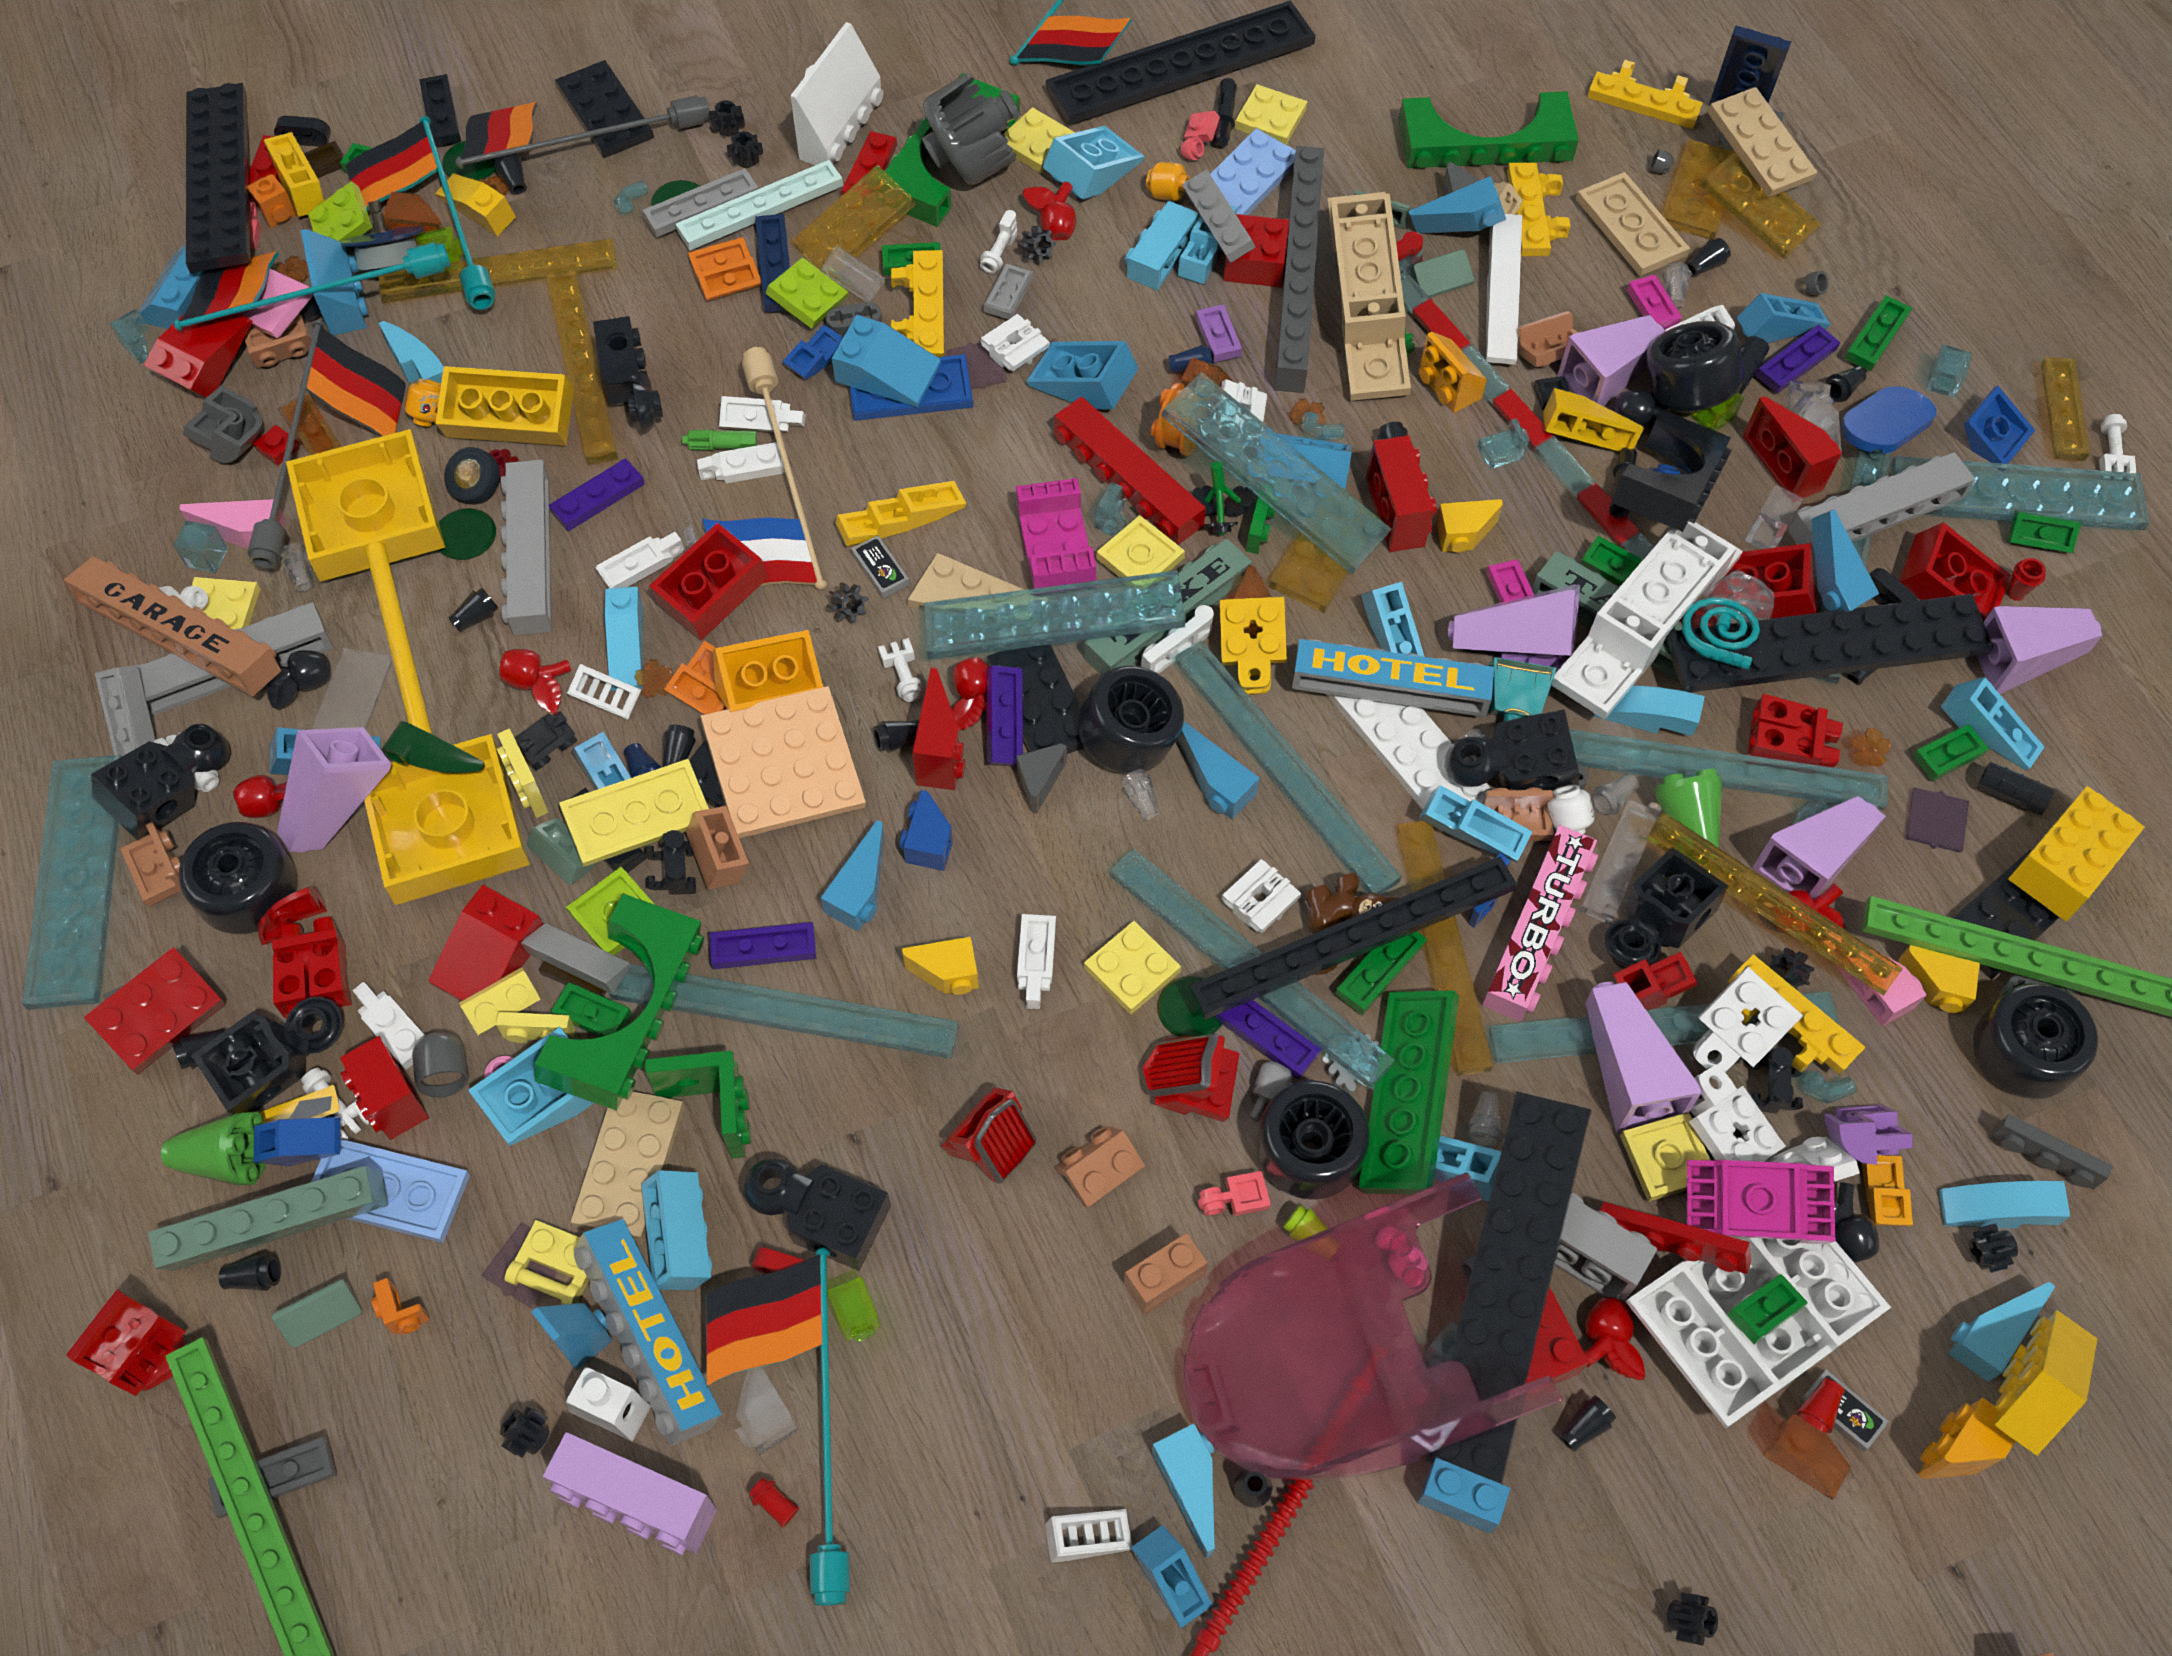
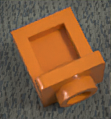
M273 174L247 186L250 194L256 200L265 222L270 228L296 216L286 190Z
M388 1278L373 1283L376 1296L371 1298L374 1313L378 1319H383L384 1325L393 1334L404 1335L412 1333L421 1327L420 1324L430 1320L428 1312L420 1304L403 1309L398 1289Z

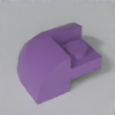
M1884 1104L1836 1108L1835 1116L1824 1114V1122L1831 1140L1850 1156L1862 1163L1877 1165V1156L1895 1155L1899 1154V1149L1913 1148L1912 1133L1898 1126L1897 1111Z

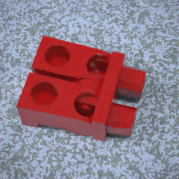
M1763 693L1752 711L1751 735L1748 742L1746 762L1759 765L1763 760L1782 764L1793 770H1802V773L1811 775L1817 767L1833 770L1839 762L1840 750L1824 746L1825 741L1838 742L1842 734L1843 723L1827 718L1828 709L1818 707L1816 710L1805 704Z
M329 916L317 918L313 921L314 932L303 934V929L299 924L281 925L279 939L272 940V950L274 951L273 1004L284 1018L288 1017L290 1011L299 1002L309 997L329 999L338 1007L352 1005L346 973V945L337 931L336 924Z

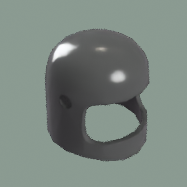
M434 1032L421 1037L415 1043L412 1051L415 1086L422 1094L433 1098H443L456 1094L468 1083L469 1074L465 1049L457 1036L447 1032ZM455 1072L462 1074L459 1080L445 1085L430 1086L424 1085L421 1082L424 1078L438 1073Z

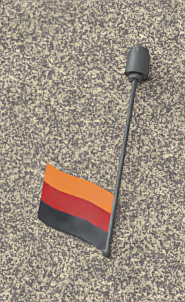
M695 95L672 100L670 102L671 107L667 108V114L531 144L534 134L533 114L538 106L537 102L470 116L466 125V145L461 158L458 157L455 163L457 167L463 168V165L664 120H669L671 125L675 124L677 129L701 125L705 123V120H710V109L705 97L699 98Z
M315 320L311 324L314 330L270 517L254 524L247 551L250 556L249 562L263 569L274 568L282 556L287 532L276 521L288 470L286 461H290L306 391L332 410L372 430L380 437L393 434L396 431L406 383L384 365L348 347L325 330L324 324L320 320Z

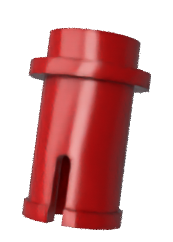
M763 1477L749 1493V1496L753 1499L752 1505L761 1506L783 1528L797 1514L799 1507L795 1506L775 1487L776 1482L773 1479L768 1481Z

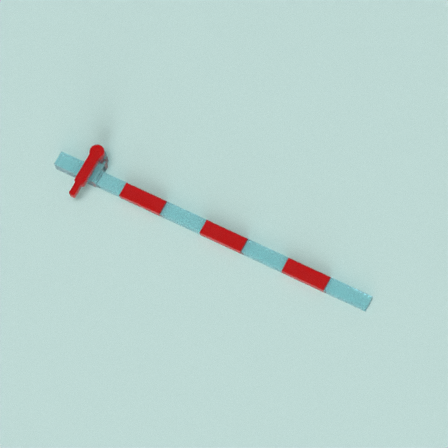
M1415 231L1404 234L1402 239L1396 242L1404 306L1428 333L1434 332L1453 340L1486 377L1487 382L1483 393L1484 396L1615 543L1622 549L1644 560L1654 546L1627 516L1623 514V518H1615L1610 515L1611 498L1552 433L1545 431V425L1410 276L1412 266L1423 262V237Z

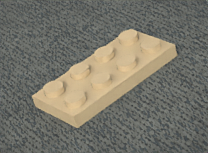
M1756 87L1714 102L1709 106L1708 114L1767 197L1809 182L1817 175L1816 169Z
M1626 172L1578 191L1576 196L1577 202L1639 276L1688 256L1689 246Z
M633 1091L628 1100L622 1099L617 1111L607 1108L570 1223L573 1227L592 1230L624 1219L633 1239L644 1241L647 1230L641 1184L658 1170L665 1171L685 1108L683 1101Z

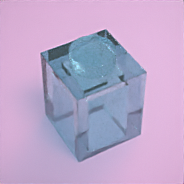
M1943 344L1932 363L1926 390L1955 398L1966 380L1972 352Z
M187 520L173 545L187 568L212 573L217 572L228 550L216 526Z

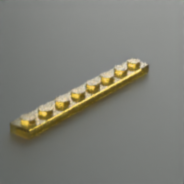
M612 238L472 259L474 265H481L488 270L493 286L618 268ZM466 260L450 262L451 267L445 268V272L416 279L414 273L409 275L406 269L378 276L381 299L385 303L463 291L459 275L464 268L468 267Z
M571 270L546 275L569 382L574 388L573 401L587 463L590 465L618 459L576 271Z
M1664 812L1656 819L1647 841L1664 852L1674 847L1729 886L1726 891L1728 894L1883 996L1903 970V967L1893 962L1889 957L1870 947L1858 937L1850 934L1827 917L1801 902L1798 898L1790 895L1767 878L1741 863L1738 859L1730 856L1709 840L1690 830L1678 820Z
M1425 821L1398 824L1397 834L1412 893L1445 880L1446 877L1433 826ZM1456 916L1426 927L1421 932L1427 938L1425 948L1436 991L1455 990L1460 996L1452 1047V1058L1457 1076L1491 1072L1494 1066Z

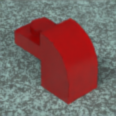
M1681 951L1651 966L1644 959L1614 973L1618 984L1627 982L1646 1011L1668 1004L1667 999L1698 985Z

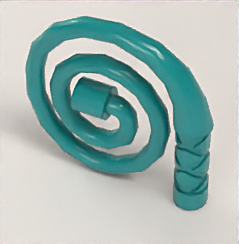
M1711 597L1695 602L1682 618V633L1688 645L1697 653L1707 659L1724 662L1746 670L1749 669L1752 657L1725 650L1747 648L1757 640L1760 633L1759 623L1748 608L1736 601ZM1711 604L1727 606L1710 609L1701 617L1700 628L1704 637L1711 644L1704 643L1698 639L1691 630L1690 620L1694 612L1701 607ZM1737 611L1745 615L1752 626L1750 637L1742 642L1730 643L1716 638L1709 631L1708 620L1712 616L1719 614L1716 629H1718V633L1722 637L1732 640L1742 637L1747 630L1745 618ZM1732 618L1740 626L1739 630L1734 633L1728 632Z

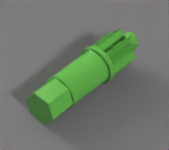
M713 429L689 430L688 435L682 436L683 445H688L689 450L740 449L757 446L756 431H714Z

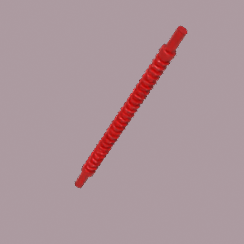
M1376 1346L1359 1376L1355 1375L1348 1384L1350 1391H1344L1343 1393L1345 1400H1339L1338 1406L1340 1408L1333 1409L1332 1414L1334 1418L1327 1419L1328 1428L1323 1427L1321 1429L1323 1436L1316 1437L1317 1446L1310 1447L1311 1456L1305 1455L1304 1460L1306 1464L1299 1465L1300 1474L1293 1475L1295 1483H1289L1287 1485L1289 1492L1282 1493L1281 1496L1284 1501L1276 1503L1278 1511L1270 1513L1271 1522L1265 1521L1266 1530L1259 1531L1258 1533L1261 1539L1253 1541L1255 1549L1247 1551L1249 1559L1241 1561L1243 1569L1235 1571L1237 1575L1236 1580L1230 1579L1229 1584L1231 1588L1224 1589L1225 1598L1218 1599L1219 1608L1212 1609L1213 1618L1205 1620L1208 1626L1206 1629L1201 1628L1195 1637L1197 1644L1189 1656H1208L1210 1652L1215 1653L1221 1644L1220 1635L1225 1636L1227 1634V1631L1224 1629L1225 1626L1233 1624V1621L1230 1619L1231 1616L1239 1614L1236 1608L1238 1605L1243 1606L1245 1604L1242 1599L1244 1595L1249 1596L1251 1594L1248 1589L1249 1586L1257 1584L1254 1579L1255 1576H1262L1261 1566H1268L1266 1558L1268 1556L1273 1557L1274 1552L1272 1548L1280 1546L1278 1538L1285 1537L1286 1534L1283 1530L1285 1527H1291L1290 1518L1295 1519L1297 1517L1296 1508L1302 1509L1301 1500L1308 1499L1309 1496L1306 1491L1314 1489L1312 1481L1320 1479L1317 1473L1325 1471L1323 1463L1331 1461L1329 1453L1336 1452L1335 1443L1340 1444L1342 1442L1340 1435L1347 1434L1346 1425H1352L1353 1420L1351 1417L1359 1414L1356 1408L1363 1407L1364 1402L1362 1399H1367L1373 1391L1372 1382L1390 1354L1382 1346Z

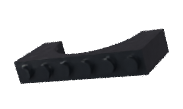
M1662 410L1645 447L1667 457L1687 474L1661 473L1629 463L1621 477L1611 503L1684 532L1688 522L1695 524L1731 454L1732 449L1727 448L1731 437Z

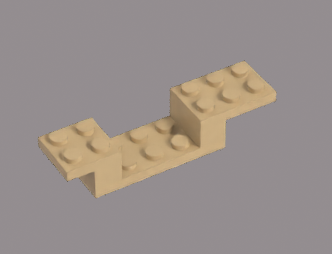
M1378 192L1328 198L1333 253L1336 252L1342 299V332L1350 400L1411 395L1404 338L1406 315L1390 193Z

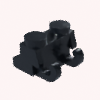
M561 711L555 712L552 715L550 713L545 714L514 737L526 763L532 766L535 771L551 760L548 754L557 747L564 751L577 741V738L574 736L575 733L566 722L567 719Z
M671 830L663 833L659 840V847H663L662 851H654V846L652 845L645 848V857L647 859L663 860V880L655 881V876H648L646 878V887L650 890H669V895L695 894L696 878L688 877L686 882L685 853L688 857L694 856L690 842L684 841V833Z
M1785 1047L1772 1048L1754 1067L1751 1066L1753 1070H1759L1760 1066H1767L1768 1097L1765 1100H1761V1094H1751V1098L1761 1112L1777 1114L1780 1109L1789 1111L1803 1108L1802 1097H1796L1795 1101H1792L1794 1089L1791 1085V1078L1799 1077L1802 1073L1795 1068H1791L1793 1055Z

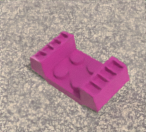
M1073 478L1016 486V502L1034 593L1077 586L1097 585L1093 547L1088 545L1081 512V491L1078 479Z
M1687 1160V1225L1730 1237L1798 1240V1243L1806 1244L1835 1242L1834 1166L1736 1160Z

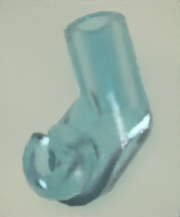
M641 180L622 188L613 200L614 206L618 207L620 214H626L633 210V205L630 201L648 194L644 181Z
M1305 412L1302 415L1303 422L1300 423L1302 430L1318 440L1342 439L1345 435V428L1342 423L1323 425L1318 423L1319 416L1315 412Z
M1825 798L1808 801L1801 807L1789 826L1830 809L1834 805L1827 803L1828 800Z
M1808 1071L1803 1076L1802 1088L1805 1093L1825 1103L1840 1100L1856 1093L1857 1090L1854 1081L1850 1077H1845L1830 1084L1823 1080V1076L1819 1075L1818 1071Z

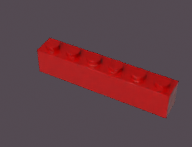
M1082 396L1054 415V435L1062 445L1066 444L1075 453L1080 462L1088 464L1101 481L1110 484L1122 500H1127L1136 508L1140 516L1145 520L1148 519L1177 545L1181 544L1204 526L1206 507Z

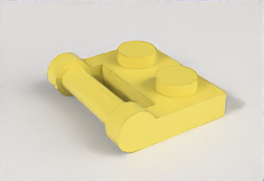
M535 1220L515 1260L509 1265L504 1280L513 1285L521 1283L561 1300L562 1305L577 1304L589 1282L584 1270L578 1268L574 1258V1248L580 1237ZM530 1262H534L569 1276L573 1280L566 1286L529 1271L527 1268Z

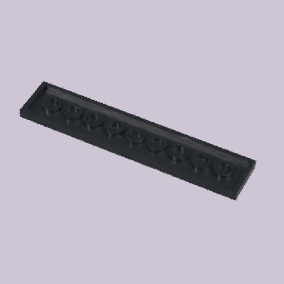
M1290 0L1102 61L1100 64H1093L1047 79L1046 90L1067 124L1070 125L1315 44L1316 35Z
M225 83L219 87L206 89L196 88L186 92V265L189 272L193 273L250 263L246 90L243 83Z
M1972 594L1861 607L1849 612L1837 610L1758 620L1760 633L1755 642L1743 649H1725L1742 654L1743 656L1752 657L1748 670L1724 662L1707 659L1688 645L1682 630L1670 631L1665 638L1681 689L1689 693L1989 655L1994 649ZM1749 621L1746 622L1747 630L1745 635L1736 640L1722 637L1718 633L1716 625L1708 626L1709 631L1716 638L1730 643L1742 642L1750 637L1752 633V626ZM1731 623L1728 632L1734 633L1738 631L1739 624ZM1700 627L1691 628L1698 639L1704 643L1711 644L1704 637Z
M1516 1091L1430 1438L1426 1462L1433 1463L1437 1457L1503 1484L1590 1120L1591 1109Z

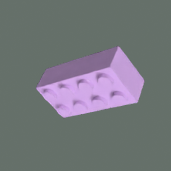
M567 1432L564 1434L543 1475L552 1485L549 1491L557 1495V1499L577 1509L583 1503L585 1508L593 1512V1516L609 1524H613L615 1519L621 1520L620 1523L627 1527L628 1532L645 1540H648L650 1534L656 1536L655 1539L662 1543V1547L683 1556L685 1550L697 1554L717 1512L716 1507L706 1494Z

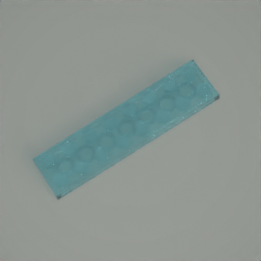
M1202 371L1164 408L1161 414L1162 417L1215 461L1222 462L1223 467L1351 574L1360 567L1392 530Z
M1895 456L1891 462L1892 476L1901 473L1910 466L1914 465L1917 467L1925 464L1931 458ZM1962 461L1976 479L1966 497L1923 514L2012 521L2015 510L2076 520L2082 523L2081 526L2144 531L2149 525L2141 473Z
M1178 570L924 603L926 647L929 660L1185 627Z
M121 755L52 761L22 1005L27 1010L98 1004L100 1001L119 823L93 799L91 774L117 760Z

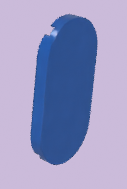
M1897 386L1886 387L1845 414L1841 423V428L1844 430L1842 435L1851 445L1860 450L1873 452L1874 449L1882 450V454L1890 453L1929 428L1936 415V407L1929 398L1915 390Z

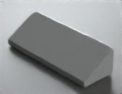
M136 665L123 666L95 673L115 760L148 741L154 742L155 736L138 667Z
M547 923L528 935L521 943L528 954L612 994L632 966L631 963Z

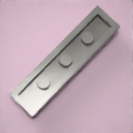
M746 168L643 209V217L657 238L676 230V223L758 189V186Z
M1207 169L1182 184L1230 263L1255 248L1249 234Z

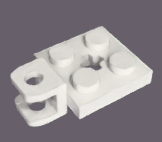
M1746 966L1698 1017L1710 1029L1695 1044L1693 1056L1707 1070L1717 1065L1726 1072L1740 1057L1744 1058L1754 1067L1803 1015ZM1747 1008L1751 1011L1757 1008L1759 1010L1757 1015L1759 1022L1756 1025L1752 1023L1747 1024V1026L1742 1024L1744 1016L1741 1012L1743 1009ZM1717 1050L1719 1055L1716 1059L1710 1060L1707 1058L1710 1051Z
M1714 1065L1694 1078L1700 1086L1702 1098H1698L1690 1110L1695 1118L1690 1120L1689 1123L1715 1160L1764 1162L1786 1147L1744 1086L1737 1089L1723 1069ZM1710 1078L1717 1081L1718 1089L1713 1088L1709 1082ZM1735 1127L1739 1129L1743 1139L1735 1138L1733 1132L1736 1130Z

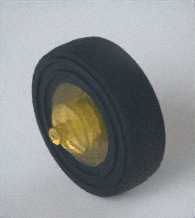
M466 447L457 451L449 459L444 473V481L449 493L457 500L468 504H478L487 500L496 490L500 478L499 466L494 457L488 452L475 447Z

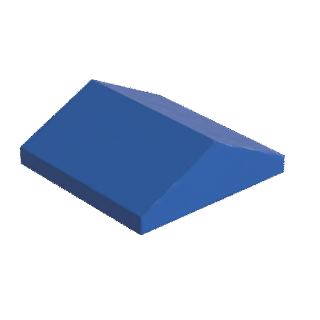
M1995 386L1964 422L1971 451L2001 469L2008 465L2035 431L1999 386Z

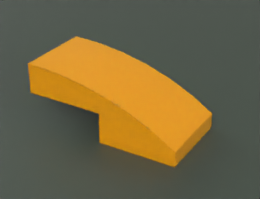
M1879 1155L1877 1156V1165L1862 1163L1868 1207L1875 1225L1913 1226L1910 1189H1905L1902 1156Z

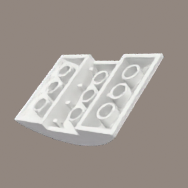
M1734 1237L1750 1242L1752 1263L1748 1274L1737 1271L1727 1272L1713 1264L1699 1260L1695 1262L1687 1260L1681 1262L1630 1297L1626 1303L1726 1429L1891 1308L1836 1241L1829 1244L1798 1243V1240ZM1782 1274L1808 1303L1797 1314L1756 1344H1753L1727 1314L1740 1302Z

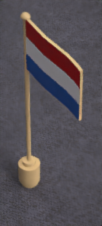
M753 347L743 354V370L750 391L764 395L799 519L764 517L718 521L702 518L705 531L707 533L718 522L762 558L769 578L760 586L790 583L815 585L818 590H823L826 588L827 582L822 579L769 394L778 384L772 357L767 353L766 349Z

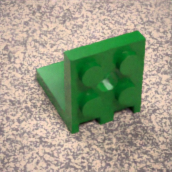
M733 1050L645 1059L646 1075L656 1096L672 1098L720 1093L722 1136L731 1159L746 1157L745 1145L751 1144L750 1123H747L745 1112L750 1110L748 1089H745L744 1077L741 1074L739 1075L737 1061H734Z

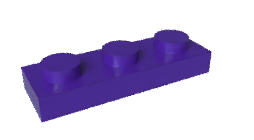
M1818 324L1758 369L1756 377L1778 394L1835 352L1839 347L1840 341Z
M625 458L548 506L552 515L569 532L645 485L644 479Z
M990 666L987 668V765L1017 767L1016 756L1023 754L1022 668Z
M813 922L711 932L710 952L712 968L714 970L817 959Z
M1255 1000L1215 1016L1218 1021L1271 1060L1288 1068L1297 1079L1304 1075L1320 1055L1321 1048Z

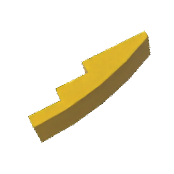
M955 481L899 489L896 498L868 502L867 508L864 511L837 515L835 524L846 546L863 543L877 535L882 539L926 525L965 508L967 503Z

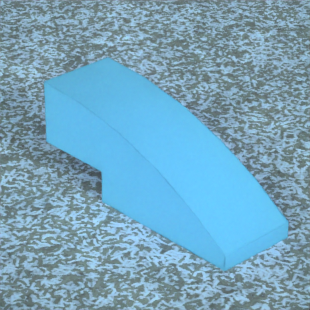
M1230 205L1236 214L1237 207ZM1201 216L1193 227L1190 241L1180 256L1178 276L1205 284L1222 249Z
M386 321L378 323L385 341L408 383L418 379L442 382L444 366L424 343Z
M1632 686L1605 720L1656 734L1661 727L1693 736L1699 724L1705 696L1660 687Z
M1441 785L1432 791L1419 819L1454 837L1496 855L1502 853L1509 860L1515 862L1519 860L1532 834L1531 830L1475 799L1469 801Z
M2064 1181L1985 1183L1944 1188L1939 1191L1944 1226L1983 1227L1996 1223L1998 1228L2017 1229L2022 1224L2059 1226L2071 1217Z

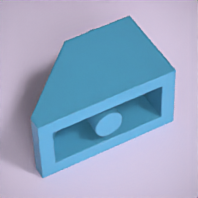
M1163 1525L1131 1547L1146 1578L1180 1628L1213 1606L1184 1547Z

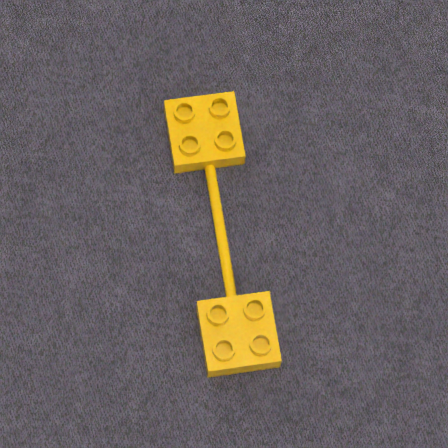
M411 429L286 461L308 560L319 581L370 568L407 721L432 734L389 564L394 561L446 548L422 457ZM492 734L454 744V746L483 761L485 764L483 770L447 773L432 771L410 764L406 767L392 762L390 770L365 798L364 802L384 888L395 905L530 865L504 765L498 754V747Z

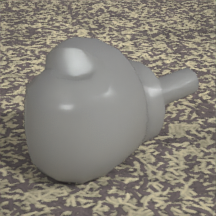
M1274 1061L1265 1062L1261 1066L1254 1085L1255 1088L1252 1091V1094L1259 1098L1249 1116L1251 1119L1257 1121L1266 1102H1270L1277 1093L1293 1084L1291 1082L1292 1074L1288 1068Z

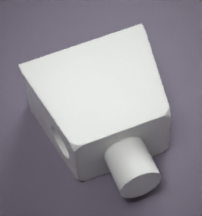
M587 1367L583 1369L566 1401L570 1413L633 1442L651 1408L634 1389ZM627 1405H630V1411L623 1419L624 1410Z

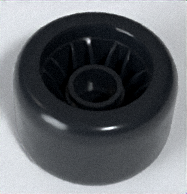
M1697 321L1676 326L1659 335L1651 343L1647 351L1646 363L1653 396L1661 406L1672 411L1695 412L1718 406L1732 398L1739 391L1744 381V367L1738 336L1731 327L1720 322Z
M1121 666L1104 673L1091 688L1078 716L1079 737L1088 754L1103 767L1123 774H1138L1159 765L1176 742L1184 724L1183 704L1173 685L1157 672L1140 666Z
M247 822L220 824L199 835L188 846L182 856L178 875L184 897L203 921L214 929L229 934L257 932L260 919L271 906L296 892L298 881L292 860L275 836L263 827Z
M2028 983L2009 989L1984 1012L1974 1030L1973 1048L1980 1068L1995 1085L2018 1097L2041 1099L2062 1092L2090 1067L2097 1053L2098 1034L2092 1016L2086 1007L2073 995L2052 985Z
M1322 1081L1295 1083L1277 1093L1263 1113L1257 1136L1258 1159L1268 1179L1283 1192L1307 1200L1325 1199L1346 1189L1357 1177L1369 1146L1368 1121L1359 1103L1345 1090ZM1313 1142L1319 1149H1309L1303 1143Z

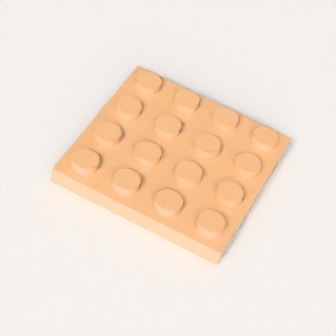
M829 686L758 702L751 708L730 712V709L701 715L702 728L724 802L739 838L865 808L866 801Z

